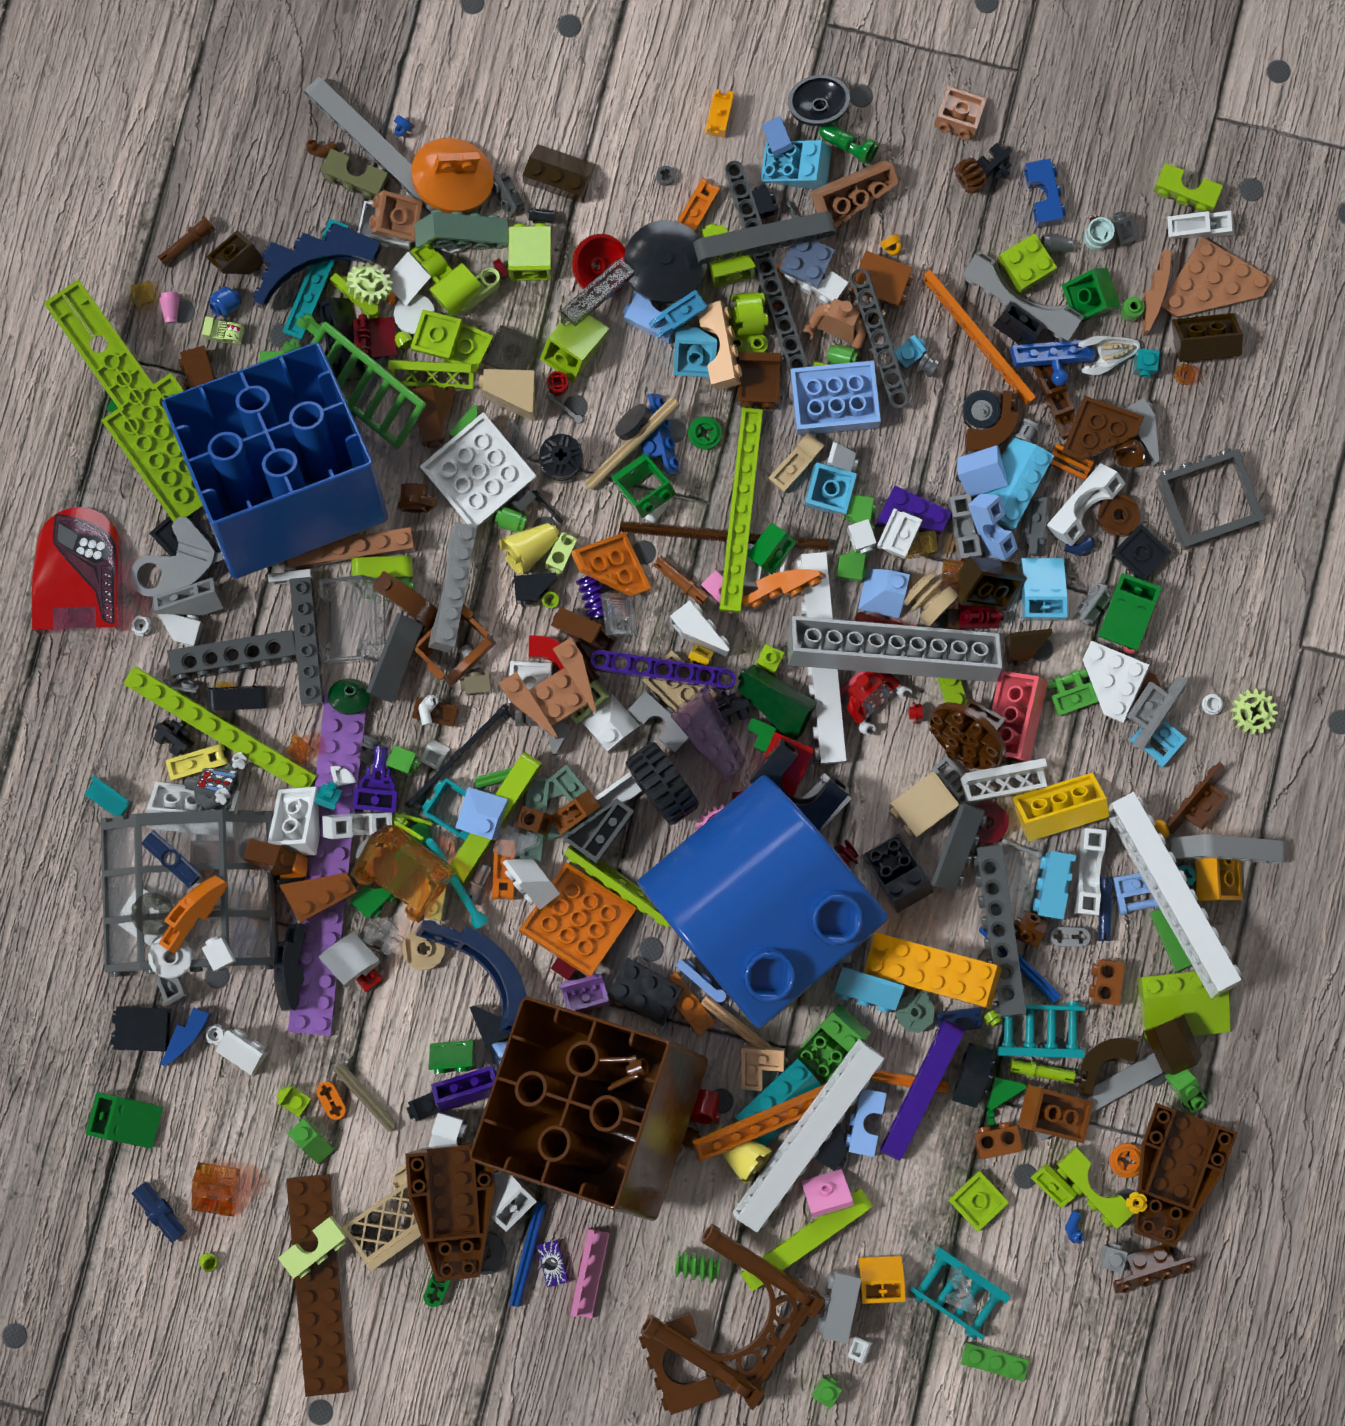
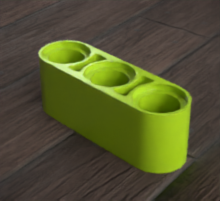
M412 556L361 557L352 559L353 581H376L383 571L393 577L413 578Z

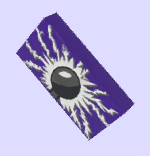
M558 1239L538 1244L537 1249L547 1288L567 1283L568 1278Z

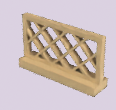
M407 1181L342 1227V1230L363 1258L370 1272L421 1236L417 1222L413 1224L414 1213H400L402 1201L410 1202L409 1198H403ZM401 1191L400 1197L395 1196ZM389 1199L399 1200L398 1211L385 1210L386 1201ZM383 1204L382 1209H376ZM372 1211L381 1212L380 1225L367 1223L368 1214ZM384 1213L397 1215L395 1227L382 1225ZM399 1216L412 1218L411 1226L407 1229L397 1228ZM365 1217V1222L359 1221ZM354 1224L364 1225L362 1237L353 1236L348 1228ZM366 1226L379 1228L377 1240L364 1238ZM381 1228L394 1230L393 1239L389 1242L379 1240ZM396 1231H401V1233L396 1236ZM364 1241L376 1243L375 1251L369 1256L362 1249ZM379 1244H384L382 1247L378 1249Z

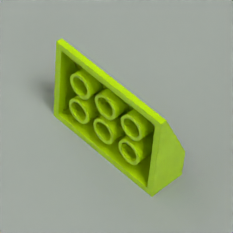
M1196 971L1137 978L1144 1030L1156 1027L1174 1019L1176 1016L1184 1014L1193 1036L1230 1032L1229 990L1211 999ZM1144 1032L1145 1041H1148L1146 1034Z

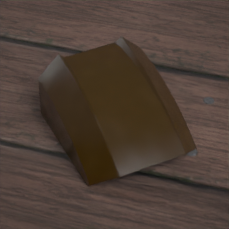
M1184 1014L1176 1016L1174 1019L1156 1027L1144 1030L1160 1068L1164 1073L1175 1075L1196 1066L1202 1057Z

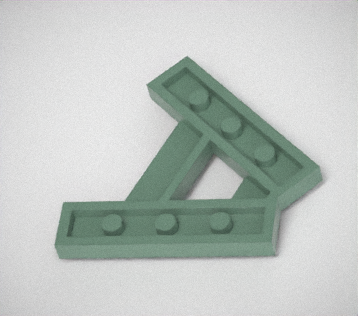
M565 765L550 778L538 776L534 778L527 789L525 807L546 813L548 799L564 795L570 802L587 791V789L570 768ZM598 808L562 835L559 834L552 823L547 837L523 829L520 859H533L535 862H541L543 841L568 834L602 808ZM535 817L532 819L531 825L534 823Z

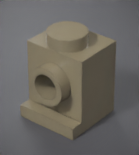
M489 670L485 671V675H481V672L468 673V677L460 679L461 691H465L466 696L492 694Z

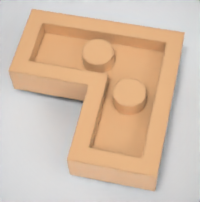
M742 1046L741 1090L762 1091L764 1089V1070L784 1072L785 1048Z

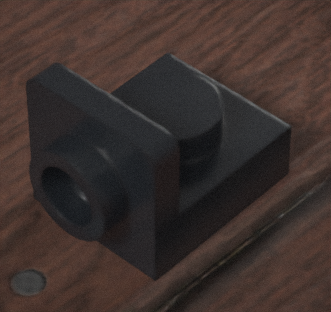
M433 1092L409 1101V1107H406L410 1119H415L416 1122L441 1112L435 1103Z

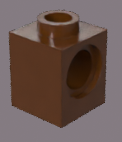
M523 806L518 814L516 826L547 837L554 816ZM535 817V821H534V823L531 825V821H532V819Z

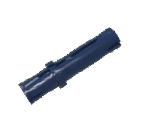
M1100 877L1101 898L1098 941H1104V932L1105 941L1112 940L1113 877H1107V886L1105 885L1106 877Z

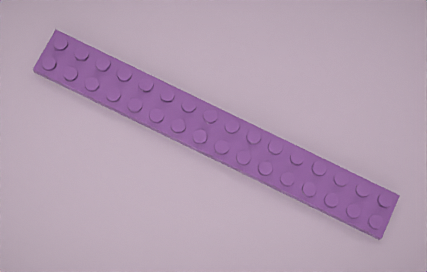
M325 694L315 787L318 788L319 792L322 784L328 785L329 781L334 783L331 766L347 769L354 776L356 783L337 787V789L343 792L335 810L319 805L320 838L317 854L307 856L306 880L347 873L349 876L353 837L340 839L323 837L322 816L356 813V809H353L355 787L359 786L363 749L360 743L364 740L367 708L354 715L341 714L329 704L328 694ZM346 899L301 923L306 925V938L302 943L300 951L301 960L297 967L304 969V982L300 987L299 1004L295 1011H290L288 1032L331 1036L337 977L318 956L342 939Z

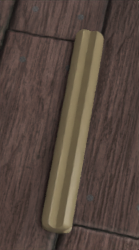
M343 1063L335 1067L334 1072L383 1127L388 1132H391L397 1126L393 1118Z

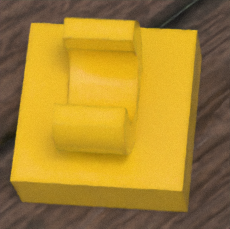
M695 643L688 656L690 659L689 663L693 664L696 661L700 665L707 666L714 652Z

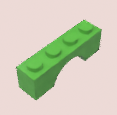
M851 494L845 519L849 520L852 524L867 519L870 523L871 516L875 517L877 504H873L874 498ZM853 549L847 554L840 555L836 579L861 583L862 577L866 578L868 565H864L865 557H869L870 552L861 554V552L855 553Z

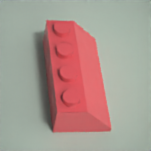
M1008 671L1000 672L991 710L1006 718L1005 724L999 730L1006 749L1004 759L1017 762H1027L1031 759L1048 682L1039 676Z

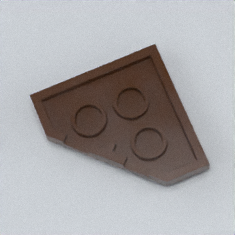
M1084 396L1063 448L1062 455L1084 461L1137 437L1144 416Z

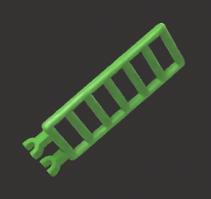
M309 313L305 314L304 318L302 316L299 317L296 324L303 329H307L315 336L311 343L316 342L320 344L326 333L336 340L326 357L330 367L342 346L352 353L337 378L340 389L358 359L368 366L350 398L348 399L345 396L344 398L354 415L394 448H401L425 409L426 403L328 322H323L320 326ZM292 338L290 343L288 341L285 342L282 347L285 352L301 348L300 343L295 338ZM374 372H376L384 381L364 412L355 404ZM391 385L400 394L382 424L379 425L371 417ZM409 399L416 407L396 439L387 430L405 400Z

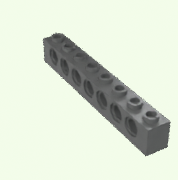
M1002 845L978 847L975 854H972L973 866L977 867L978 875H975L976 887H980L981 896H978L979 908H983L984 916L981 917L982 929H986L987 937L984 938L985 950H989L990 955L987 963L998 965L1010 973V978L1008 979L999 978L995 992L996 1001H993L994 1014H998L999 1019L1022 1017L1026 1015V1006ZM992 865L995 872L993 874L986 873L984 866ZM990 885L995 886L998 893L995 895L989 894L987 887ZM997 906L1001 910V914L998 916L991 914L990 907ZM993 928H1002L1004 935L1001 937L995 936ZM996 949H1005L1007 956L1005 958L998 957ZM1009 990L1013 994V999L1005 1000L1002 997V991Z

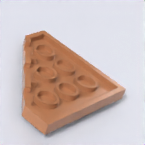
M1201 237L1164 298L1160 309L1175 318H1181L1186 315L1206 312L1223 306H1231L1252 299H1260L1265 294L1273 278Z

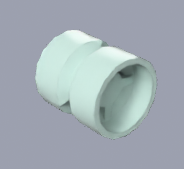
M1104 217L1093 219L1084 233L1085 245L1093 251L1105 249L1114 236L1115 229L1113 223Z

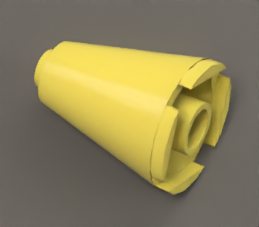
M546 523L500 539L499 544L501 551L506 550L508 556L505 559L517 574L521 573V575H524L555 545L560 534L555 525Z
M751 1140L721 1154L744 1184H747L754 1178L751 1174H755L757 1171L760 1172L766 1165L773 1151L761 1143Z

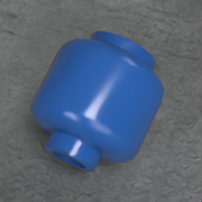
M224 286L210 296L209 307L216 316L226 318L240 308L239 300L241 296L236 289Z

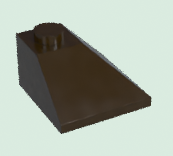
M238 230L206 256L223 274L251 275L253 272L258 271L264 263L259 251Z
M1052 629L1009 633L1005 638L1007 662L1013 663L1014 666L1026 665V661H1029L1053 633Z

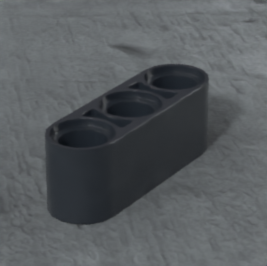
M268 686L215 687L206 689L207 710L210 711L268 708Z

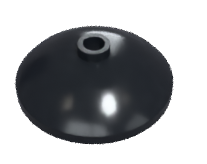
M810 76L801 80L792 88L788 97L789 110L793 117L803 124L809 126L829 125L838 121L847 112L850 106V93L847 86L833 76Z

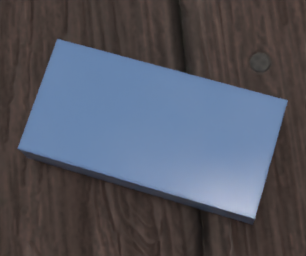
M781 116L762 125L775 157L794 148Z

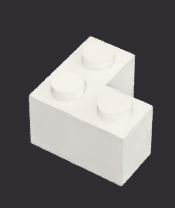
M439 1112L433 1126L429 1147L458 1144L459 1138L464 1137L467 1125L464 1124L465 1119Z

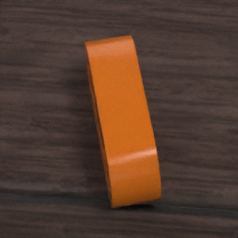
M328 1081L320 1083L316 1093L327 1115L333 1120L342 1119L347 1109L336 1086ZM324 1085L332 1088V1091H330L331 1100H329L327 1095L321 1094ZM332 1101H334L337 1107H342V1110H340L341 1115L337 1116V1114L331 1113L333 1110Z

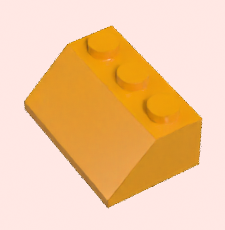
M1216 858L1195 859L1197 901L1243 900L1241 861Z

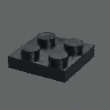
M1140 524L1111 555L1135 578L1144 581L1171 551Z

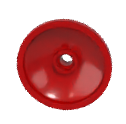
M594 234L583 239L577 246L572 260L573 274L579 286L588 294L596 297H606L617 293L627 281L624 269L626 249L619 240L608 234Z

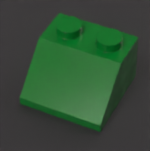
M1094 268L1062 284L1069 307L1084 316L1081 322L1105 315L1121 307L1108 268Z

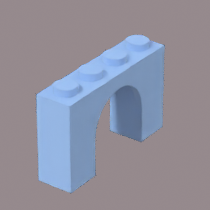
M634 290L632 293L634 297L632 303H627L622 313L625 315L624 322L658 338L656 333L667 326L668 323L664 319L659 325L651 328L649 322L659 316L661 312L656 310L649 300ZM676 329L674 331L671 330L659 339L669 344Z

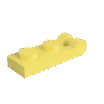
M218 744L165 760L171 781L201 773L204 768H220L229 764L228 759L225 758L223 753L225 751L224 745ZM215 754L217 760L211 762L209 755Z

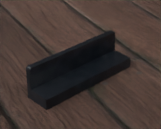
M330 297L319 303L318 308L321 322H328L354 344V316L350 299ZM326 333L325 341L329 353L336 340ZM342 346L331 365L336 380L352 354L344 346ZM360 359L356 362L346 381L362 378L365 369Z

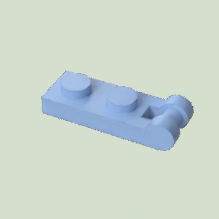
M680 959L675 965L713 1000L720 1003L726 999V993L723 990H716L710 985L712 980L704 973L700 976L695 972L696 966L688 959L685 961Z

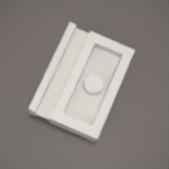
M894 508L877 544V548L884 549L886 552L906 559L922 524V519L897 511Z

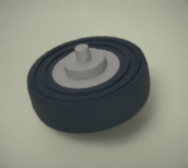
M975 391L964 401L963 415L966 421L976 428H987L993 425L1000 416V402L989 391Z

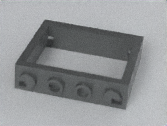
M1230 448L1218 452L1219 456L1213 458L1211 455L1199 459V463L1193 465L1191 462L1179 466L1180 469L1172 471V469L1165 470L1156 479L1182 550L1258 524L1264 520L1238 449L1233 451ZM1231 459L1252 515L1189 537L1168 481Z

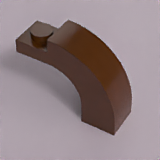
M1004 390L1001 394V412L996 425L985 430L967 429L964 444L965 454L978 452L996 445L1000 447L1010 437L1019 416V412H1011L1015 407V398L1012 397V391Z
M383 571L371 588L404 610L415 621L431 630L438 609L399 579Z

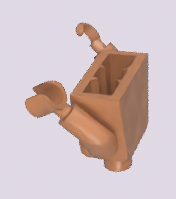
M833 299L830 304L825 303L817 306L808 321L810 324L803 327L801 337L804 332H809L808 340H811L815 332L814 327L817 326V329L852 343L854 348L857 349L860 359L861 352L859 348L863 347L867 333L864 320L861 318L860 309L852 306L849 301H840L838 299Z

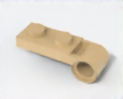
M808 432L790 455L770 475L768 480L784 493L819 455L825 445Z

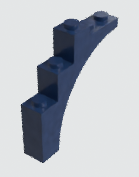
M334 223L332 228H328L326 232V242L306 233H302L300 238L297 237L293 247L295 251L271 242L270 246L266 247L263 251V262L269 268L264 270L261 278L263 282L260 288L257 287L254 292V303L257 307L265 310L274 293L284 282L294 274L315 264L326 261L349 260L365 264L369 263L374 266L382 249L380 241Z

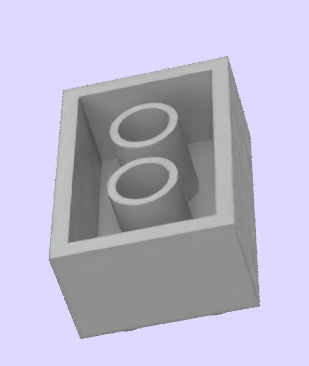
M834 1269L832 1274H828L826 1287L829 1289L828 1296L824 1295L826 1301L823 1310L825 1311L823 1317H819L817 1324L818 1332H820L822 1338L848 1344L861 1284L859 1275Z

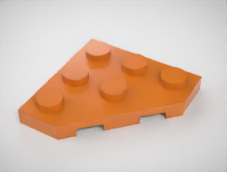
M625 532L571 552L579 572L630 597L651 589L649 581Z

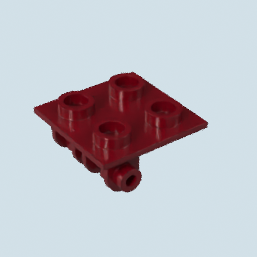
M360 314L359 318L353 320L354 344L370 358L397 356L394 317L373 319L367 318L366 314Z
M959 603L960 628L999 629V622L1004 620V613L995 609L966 606Z

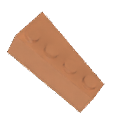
M882 161L811 190L810 194L816 212L830 211L836 228L899 182L893 163Z

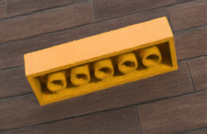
M875 932L864 973L991 1010L1002 968L995 964Z

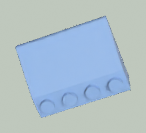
M874 361L790 369L796 436L806 435L808 432L820 434L879 428L881 419Z

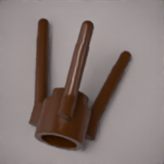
M636 1055L599 1059L600 1062H629V1065L626 1066L628 1076L613 1082L608 1087L609 1091L649 1074L647 1061L644 1058L638 1059Z

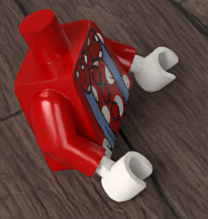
M865 672L857 677L856 682L848 690L849 701L847 710L855 722L860 724V732L869 736L867 733L868 727L873 731H876V727L866 722L865 719L895 689L897 695L903 700H907L903 693L909 691L912 694V690L904 684L900 685V681L892 674Z

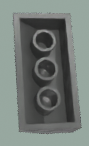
M960 801L934 870L931 885L955 891L956 887L961 888L965 877L962 875L963 868H968L972 858L969 855L971 847H976L979 836L976 833L979 827L983 828L987 818L986 815H983L984 809Z

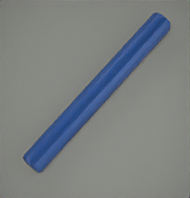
M981 926L979 932L986 938V929H982ZM993 929L994 935L997 936V937H1001V936ZM998 948V950L1006 957V950L1003 948ZM1018 953L1021 973L1052 1003L1057 1002L1061 994Z
M539 1200L534 1206L509 1302L510 1305L520 1307L547 1206L546 1202Z

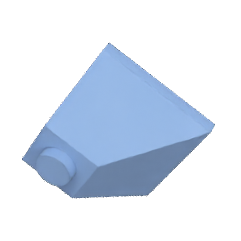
M867 569V576L864 580L858 610L899 619L910 574L884 569Z
M468 787L455 828L496 840L509 799Z

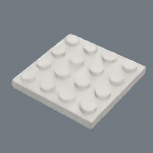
M484 412L420 466L468 525L477 528L537 478V475Z

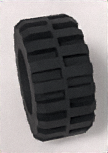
M656 742L648 743L627 759L625 764L669 825H675L698 808L699 801Z

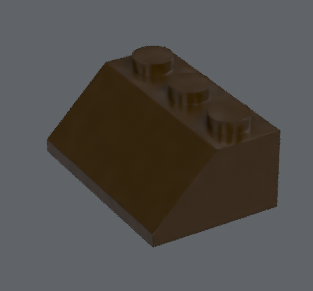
M537 144L529 156L523 172V183L582 203L596 165Z
M1234 313L1172 319L1175 352L1180 362L1190 363L1197 360L1242 356L1243 333Z
M969 556L959 571V603L966 606L1006 611L1027 578L1013 562Z

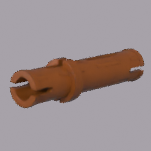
M662 555L653 564L655 568L683 590L682 593L688 594L699 605L702 606L710 595L699 588L694 580L687 578L663 558Z

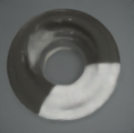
M368 748L366 751L361 749L358 758L369 767H372L374 752Z

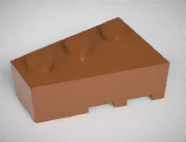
M347 873L280 885L300 923L357 893Z

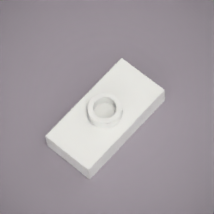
M296 568L283 569L284 572L268 574L271 586L290 583L289 579L311 577L313 580V574L310 569L296 571Z

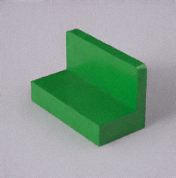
M770 523L749 551L747 557L772 575L798 541L775 524Z

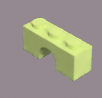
M333 1216L312 1230L318 1238V1247L315 1251H304L296 1243L278 1257L293 1279L297 1276L300 1278L304 1277L311 1271L309 1266L314 1262L319 1265L328 1258L326 1254L332 1248L337 1251L345 1244L344 1239L347 1236Z

